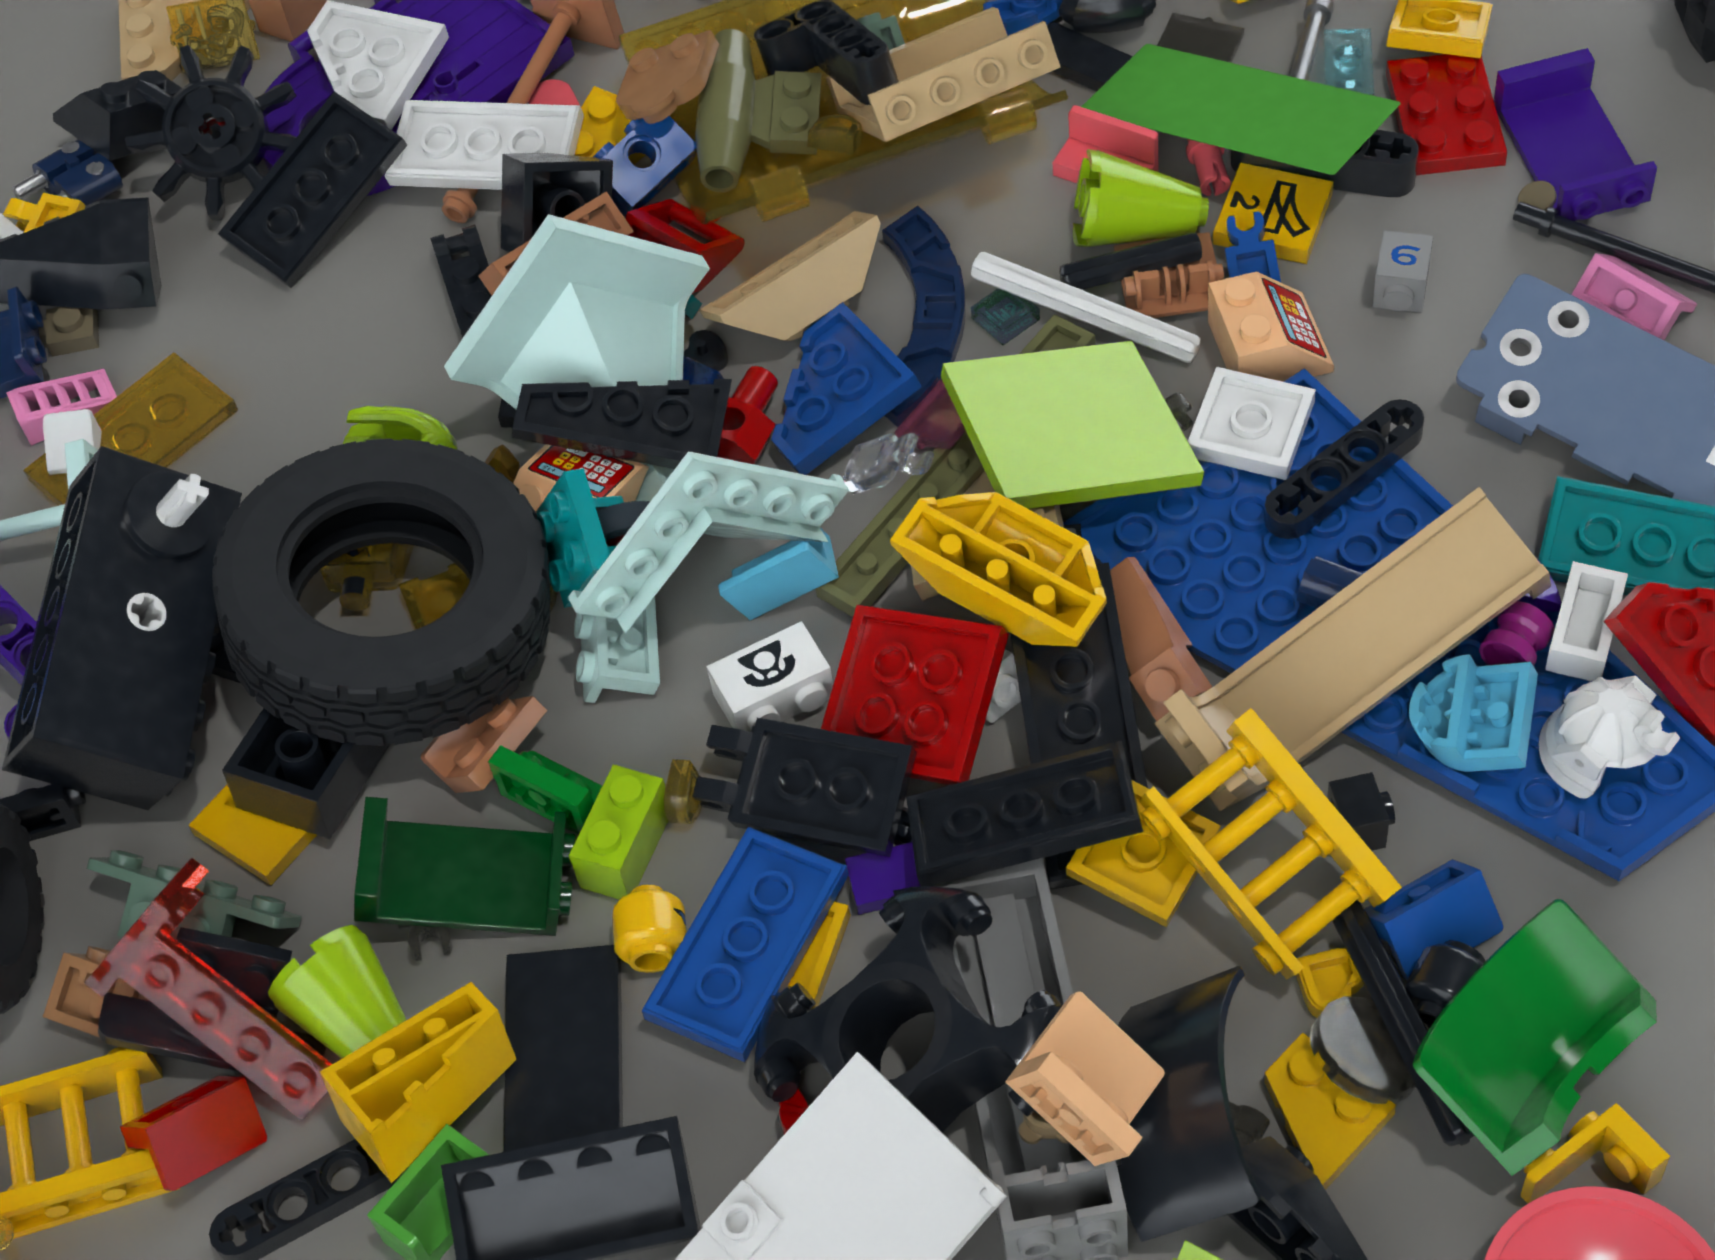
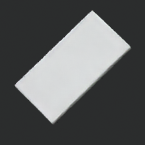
M405 100L396 134L405 140L407 147L386 171L385 178L390 186L502 190V154L554 153L575 155L584 114L580 105Z

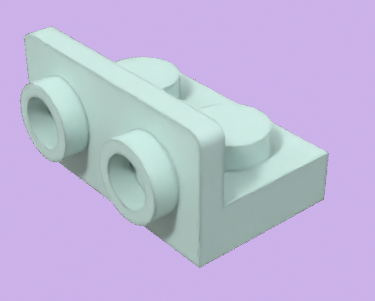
M655 597L626 634L615 618L577 613L574 623V636L577 639H581L582 651L577 659L576 680L583 683L584 702L595 703L603 688L654 695L660 685Z

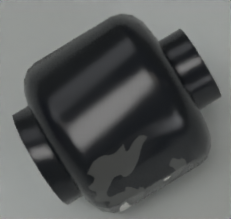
M1449 940L1445 941L1444 944L1428 946L1422 952L1405 984V988L1426 1027L1431 1028L1450 1000L1486 961L1482 954L1473 947L1459 941Z

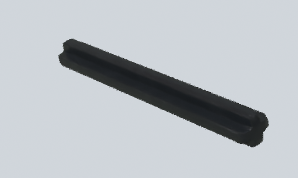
M1357 900L1333 919L1332 922L1443 1142L1448 1146L1465 1145L1470 1142V1138L1474 1134L1427 1085L1413 1067L1415 1055L1428 1030L1362 903Z

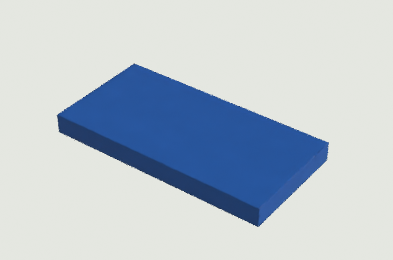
M748 827L642 1009L644 1020L742 1062H746L757 1042L763 1014L771 995L777 996L788 986L849 876L847 866Z

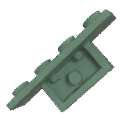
M111 850L110 857H92L88 860L86 869L131 883L117 936L173 954L180 927L231 937L236 917L275 929L297 928L300 925L302 916L284 911L285 901L264 895H253L252 900L236 895L238 887L235 885L209 879L205 880L204 885L189 881L191 872L174 866L158 865L157 870L142 866L144 857L134 853Z

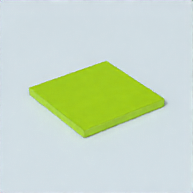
M1133 341L942 364L941 379L994 491L1027 509L1195 487L1202 484L1204 470Z

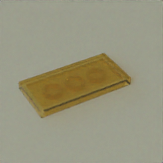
M173 352L95 413L94 417L102 431L100 447L103 446L167 468L237 412L238 408L234 399ZM44 453L23 471L28 480L58 506L65 504L68 494L67 473L49 475L46 453Z

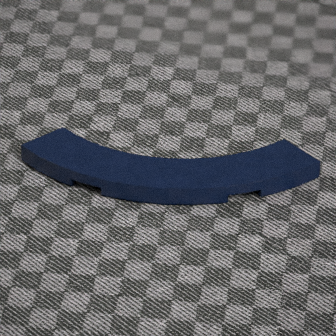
M916 206L882 230L883 242L895 252L904 264L916 293L913 331L907 346L902 348L897 357L916 375L922 387L885 415L897 427L912 417L943 382L941 379L942 364L954 362L956 359L965 325V289L960 265L957 263L946 235L919 206Z

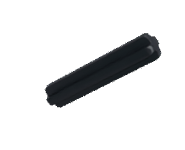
M1190 232L1063 264L1059 268L1060 281L1084 290L1123 280V277L1132 276V271H1160L1164 266L1171 268L1179 264L1183 265L1199 261L1202 258V245L1198 235Z

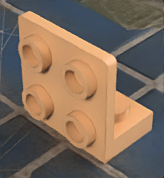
M1076 992L1069 996L1005 1082L1094 1166L1129 1157L1143 1137L1129 1124L1164 1077L1165 1072L1156 1061L1084 993Z

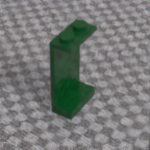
M365 797L354 893V921L556 936L559 915L569 916L572 894V882H562V866L572 867L569 854L575 844V834L565 833L566 812L555 811L552 833L387 821L388 798Z

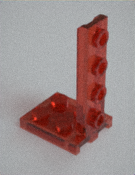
M191 858L151 902L84 984L103 997L115 982L122 978L302 1121L328 1092L320 1071L329 1067L332 1063L171 936L172 932L205 895L197 888V885L208 874L209 870L194 858Z

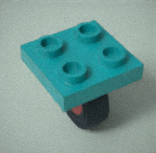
M584 468L564 471L536 511L537 519L542 525L550 559L549 580L553 590L560 592L564 608L572 607L568 596L573 590H584L650 503V501L624 502L622 496L593 498Z

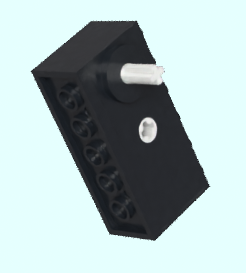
M103 446L98 449L69 486L2 766L3 771L147 811L162 797H168L181 780L186 781L188 779L196 756L195 750L189 748L193 731L196 732L200 727L206 708L205 701L199 700L203 683H207L215 665L216 655L209 652L212 636H216L220 630L213 593V558L218 540L223 536L222 530L235 509H239L241 492L202 480L197 474L187 475Z

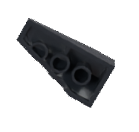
M149 198L100 200L85 206L84 210L61 219L56 217L44 222L43 226L0 239V303L8 304L7 290L17 286L27 301L33 300L38 306L106 310L156 307L162 285Z
M1271 1136L1241 1147L1251 1174L1260 1190L1261 1199L1253 1207L1228 1214L1234 1222L1277 1260H1368L1320 1180L1314 1174L1312 1164L1298 1149L1292 1146L1284 1148Z

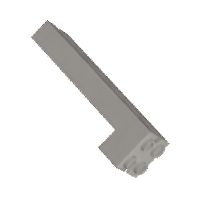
M1043 858L935 885L975 892L983 898L991 911L992 924L985 932L977 936L959 935L953 946L954 960L966 989L980 1016L988 1024L996 1027L1012 1025L1022 1017L1024 1004L1027 999L1038 991L1046 990L1050 994L1055 995L1062 1005L1073 994ZM1007 1083L976 1102L974 1105L989 1178L1001 1186L1007 1194L1006 1199L995 1209L1005 1260H1118V1258L1127 1257V1208L1116 1160L1094 1166L1071 1143H1061L1058 1139H1041L1037 1144L1024 1142L1019 1135V1126L1024 1121L1023 1113L1010 1098L1008 1093L1012 1088Z

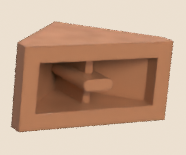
M327 0L248 1L260 32L291 42L308 29Z

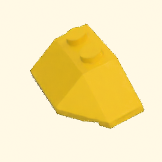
M997 492L955 495L937 500L935 497L919 498L890 539L891 546L939 594L993 624L1002 626L1006 631L1032 645L1077 647L1107 604L1089 541Z

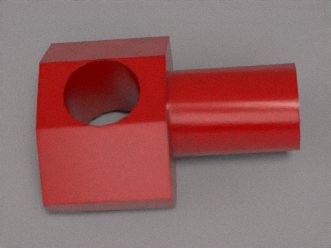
M752 366L747 369L732 397L728 398L717 457L756 465L772 437L776 425L763 413L778 386L777 378L769 370L759 366Z

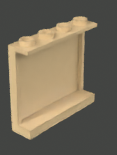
M991 7L889 50L899 82L867 95L871 105H865L858 101L830 76H827L826 80L841 121L886 142L1061 67L1045 21L1007 36L998 8Z

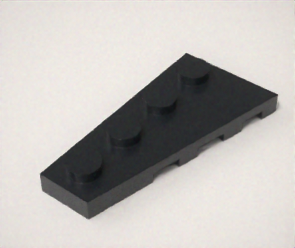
M714 379L713 384L689 385V380H668L667 385L638 386L637 381H619L616 386L591 387L589 382L522 384L512 427V438L675 469L688 451L714 457L718 456L732 379Z

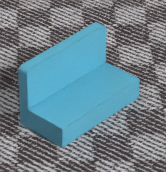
M820 528L828 542L791 540L731 570L733 577L718 585L720 596L751 621L839 578L830 536Z

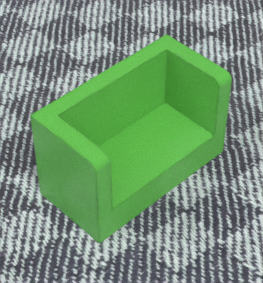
M446 1124L367 1214L382 1241L406 1260H440L454 1243L441 1165L487 1156L489 1154Z

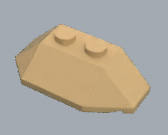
M858 211L852 212L832 227L722 297L701 308L700 312L703 318L784 341H792L802 337L803 332L810 327L811 323L825 316L842 302L848 306V299L863 290L881 225L878 216Z

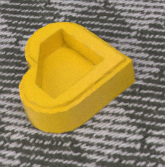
M1336 948L1297 958L1304 969L1296 974V978L1309 1012L1317 1019L1323 1021H1336L1342 1018L1349 1010L1351 995L1357 993L1363 987V982L1346 948Z

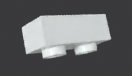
M1573 561L1549 649L1546 671L1588 681H1595L1597 677L1603 676L1613 637L1612 631L1603 621L1621 603L1628 577L1627 573Z

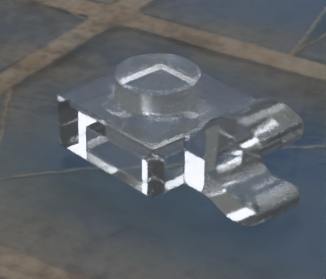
M890 433L855 445L842 479L853 495L872 488H882L893 480L897 471H903L911 475H922L928 472L934 458V453L932 451L923 454L914 453L919 439L916 433H908L900 438L894 433Z

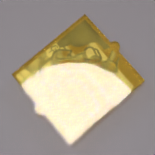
M201 0L166 7L172 30L170 44L176 46L180 63V47L189 45L199 57L203 70L231 65L232 58L240 45L250 49L253 54V60L260 59L253 33L256 30L255 21L249 19L244 0ZM181 64L183 73H186L185 69Z

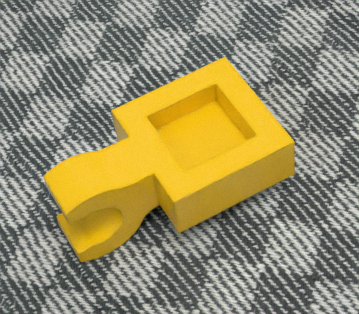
M43 193L38 204L10 198L3 215L18 220L16 227L25 233L43 226L44 222L56 217L61 219L84 210L86 205L81 200Z

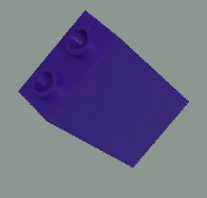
M1588 48L1497 71L1494 93L1496 111L1534 181H1546L1553 185L1557 199L1552 208L1560 210V216L1573 221L1589 219L1595 215L1622 208H1632L1641 203L1651 201L1657 166L1654 161L1638 165L1633 163L1592 92L1591 82L1595 60Z

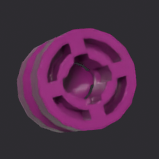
M1516 601L1500 614L1497 621L1498 629L1491 630L1486 635L1480 645L1479 653L1487 665L1531 662L1534 666L1537 660L1536 651L1543 650L1553 637L1555 630L1553 622L1539 608L1525 602Z

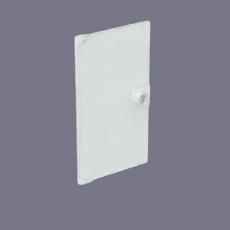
M857 1052L745 1180H741L703 1223V1228L675 1260H952L994 1210L1006 1199L1007 1194L1001 1186L997 1185L982 1172L864 1056Z

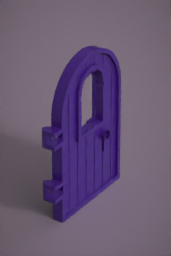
M374 0L375 5L370 8L441 23L446 26L449 38L410 100L506 103L550 26L549 23L516 0H402L399 3L396 0ZM307 30L288 43L294 63L284 70L266 90L267 92L276 85L289 82L297 95L287 105L266 115L269 132L291 134L297 137L334 92L320 60L316 62L314 57L308 53L314 47ZM566 35L541 80L575 55L571 39ZM401 115L392 128V131L397 133ZM266 150L263 160L269 170L283 153ZM384 174L367 196L383 192L395 186L389 185Z

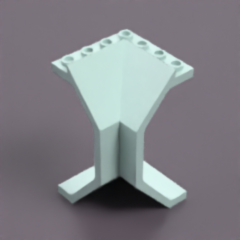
M548 214L454 350L444 368L451 380L488 388L516 410L522 384L589 382L591 387L616 386L619 381H637L638 386L667 385L668 380H683L685 308L690 295L704 278L710 267L702 255ZM689 451L675 469L642 463L649 466L635 501H650V503L584 590H573L568 599L576 613L617 619L626 634L703 534L724 538L828 542L820 526L833 514L835 507L849 489L842 477L836 474H832L829 479Z

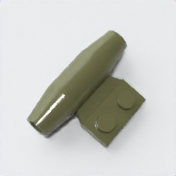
M725 29L718 32L715 38L719 43V47L706 86L698 97L695 141L702 184L707 189L715 192H727L734 189L738 184L751 142L770 149V153L817 155V148L809 146L818 136L821 73L775 71L774 75L755 80L751 46L747 35L736 29Z

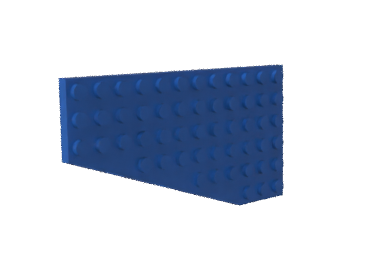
M1305 368L1284 381L1316 389L1315 403L1287 479L1361 422L1356 415ZM1356 447L1349 452L1353 459L1361 462L1371 461L1377 457L1375 451L1368 447ZM1401 458L1307 533L1298 538L1283 539L1271 534L1266 528L1264 508L1266 497L1285 480L1198 459L1204 470L1201 486L1099 499L1063 522V525L1081 524L1082 538L1089 541L1095 564L1109 562L1111 570L1125 558L1135 557L1191 641L1192 646L1188 650L1232 673L1317 609L1297 601L1298 589L1311 558L1315 559L1317 556L1364 574L1453 507V505ZM1327 475L1319 476L1311 482L1314 487L1323 491L1334 490L1340 485L1337 479ZM1296 507V508H1295L1293 511H1291L1290 513H1292L1293 515L1297 516V515H1298V507ZM1279 509V515L1282 516L1285 513H1287L1282 509ZM1560 611L1544 612L1553 622L1555 628ZM1500 614L1461 642L1451 658L1470 654L1476 666H1488L1481 658L1479 648L1486 635L1491 630L1498 629L1497 621ZM1552 638L1543 650L1536 651L1537 660L1534 668L1538 673L1526 768L1474 772L1458 771L1442 764L1424 746L1410 721V700L1419 682L1428 685L1432 679L1444 671L1442 664L1444 661L1449 660V658L1444 656L1341 732L1617 881L1622 880L1715 812V747L1656 692H1654L1656 697L1652 706L1656 710L1661 711L1665 716L1661 722L1662 731L1667 733L1676 732L1680 737L1669 754L1664 756L1656 755L1646 764L1627 769L1606 767L1600 786L1591 797L1584 799L1566 791L1550 777L1543 766L1539 754V736L1542 727L1550 715L1564 704V699L1568 693L1574 692L1582 685L1592 682L1545 670ZM1609 650L1602 676L1605 680L1636 675Z

